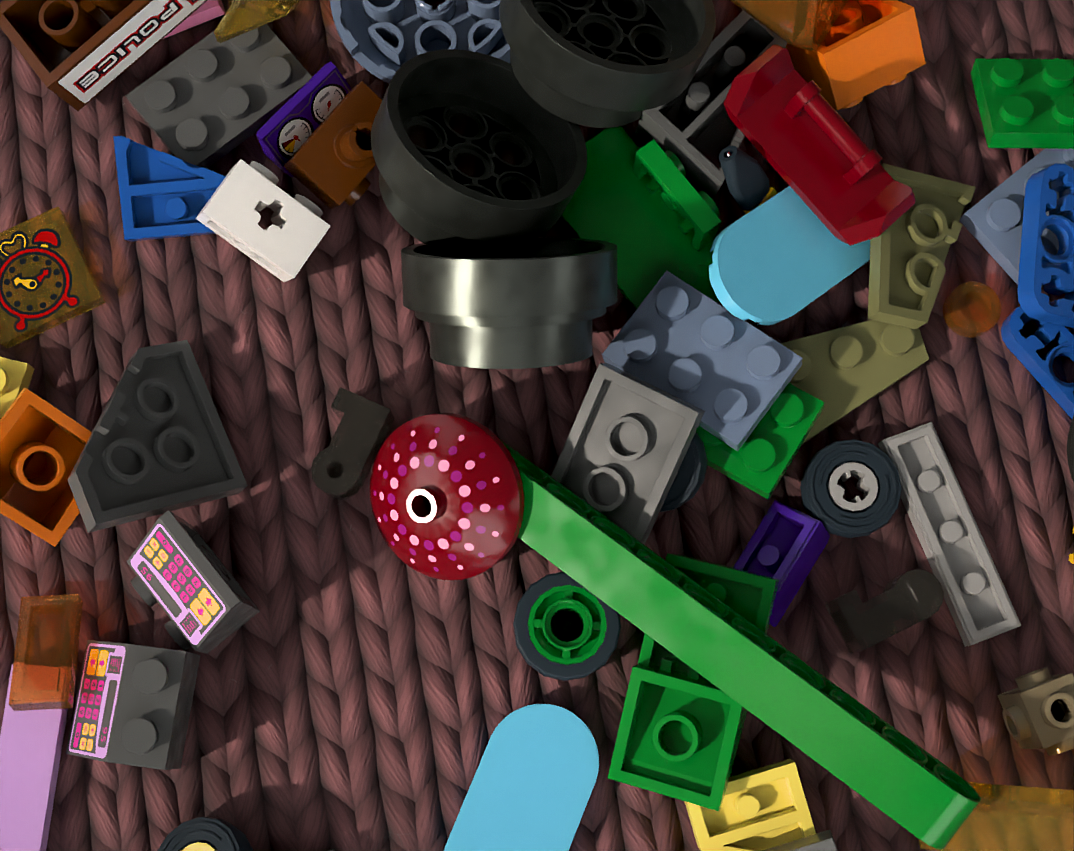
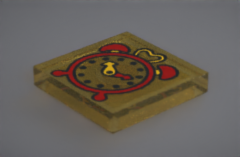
M58 206L0 233V343L8 349L106 303L65 214Z

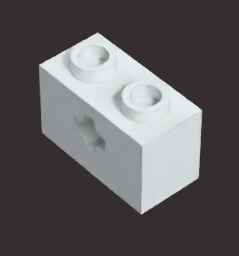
M240 159L232 167L195 219L281 281L286 282L294 279L326 234L330 225L320 218L323 212L312 201L299 194H296L293 198L276 185L279 179L268 168L255 161L248 165ZM269 207L274 211L271 221L275 225L272 224L268 228L263 229L258 225L261 219L259 212Z

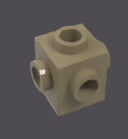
M1048 667L1041 668L1015 678L1017 688L997 695L1003 708L1002 714L1005 725L1011 736L1018 742L1020 748L1045 749L1048 756L1074 749L1073 673L1051 675Z

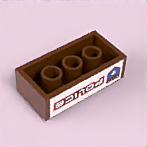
M4 0L0 3V28L46 87L79 111L207 0Z

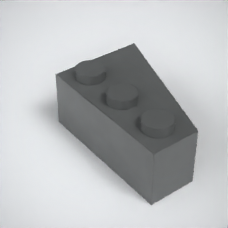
M750 3L711 42L688 87L674 100L653 109L643 110L634 134L645 144L654 139L664 152L667 150L672 151L683 164L686 171L685 178L697 192H706L713 200L725 179L719 154L728 146L739 148L745 136L729 118L724 106V101L732 82L741 71L772 45L777 44L786 48L790 38Z

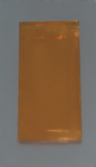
M79 594L21 597L9 705L14 711L73 708L83 601Z

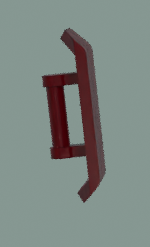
M774 44L734 78L724 101L729 118L837 239L851 246L880 236L915 204L916 198L912 188L895 181L879 163L883 159L874 148L872 150L869 149L820 94L822 89L813 80L807 83L795 70L788 49Z

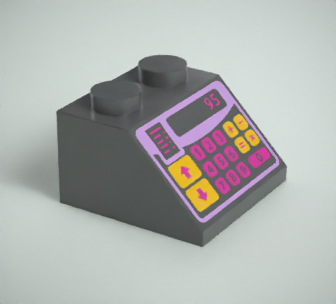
M169 510L158 518L127 560L128 565L137 575L130 581L132 586L149 606L153 607L156 603H159L171 619L164 624L166 630L185 651L192 646L195 651L208 654L260 612L194 526Z
M87 640L66 754L108 763L153 769H181L200 655L187 651Z

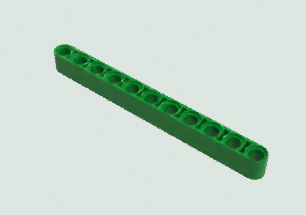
M503 442L517 465L523 484L524 516L518 534L520 540L918 839L936 849L942 850L947 846L981 801L977 791L966 780Z

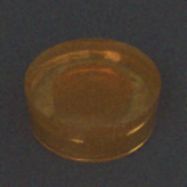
M966 282L959 285L948 295L943 305V316L948 327L956 334L968 338L985 334L998 322L1001 315L999 297L992 288L980 282Z

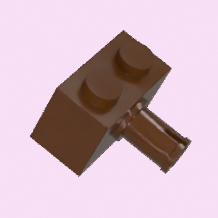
M363 81L349 91L283 165L329 209L341 205L343 201L352 206L371 185L365 176L376 165L371 147V130L382 99Z

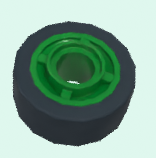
M564 572L548 574L530 585L518 602L513 622L516 646L526 663L543 676L562 681L585 678L604 666L617 647L621 630L619 613ZM567 611L578 616L582 624L580 637L569 642L556 638L550 626L551 620L556 614Z

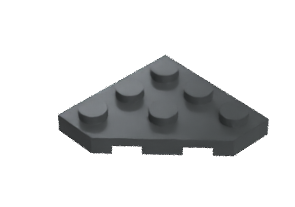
M188 340L138 348L130 358L67 481L88 533L163 514L168 510L175 511L236 495L248 486Z

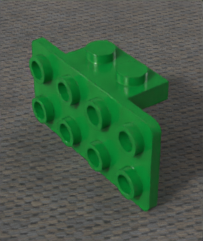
M619 126L605 128L587 141L586 173L561 218L579 239L600 240L617 245V288L635 311L666 271L713 301L720 303L711 286L708 267L713 263L712 255L714 250L711 252L710 250L721 224V220L718 218L720 216L719 210L712 198L706 192H697L685 178L686 171L679 158L670 150L664 152L654 139L642 148H639L626 131Z

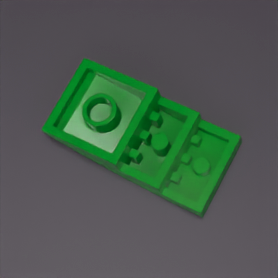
M667 553L666 561L767 634L779 579L675 553ZM645 633L638 664L632 667L608 779L720 811L738 749L747 709Z

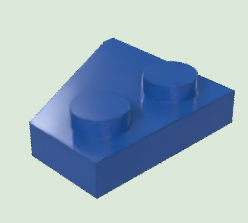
M113 136L124 239L126 241L216 234L195 218L226 176L134 142L124 136Z

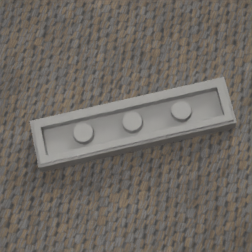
M929 422L879 442L880 450L889 456L898 470L902 488L900 497L964 646L974 645L1020 627L1021 623L933 423Z

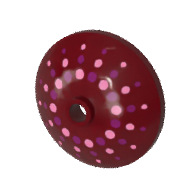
M433 413L407 421L393 431L384 441L375 458L370 478V501L374 519L390 549L412 569L436 579L463 580L479 575L495 566L514 545L524 516L522 480L509 450L492 431L481 423L469 417L453 413ZM423 496L430 500L431 512L426 510L423 504Z

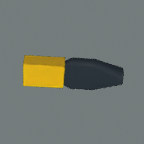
M728 146L720 152L719 160L729 192L745 214L778 194L774 188L769 187V178L757 160L736 146Z

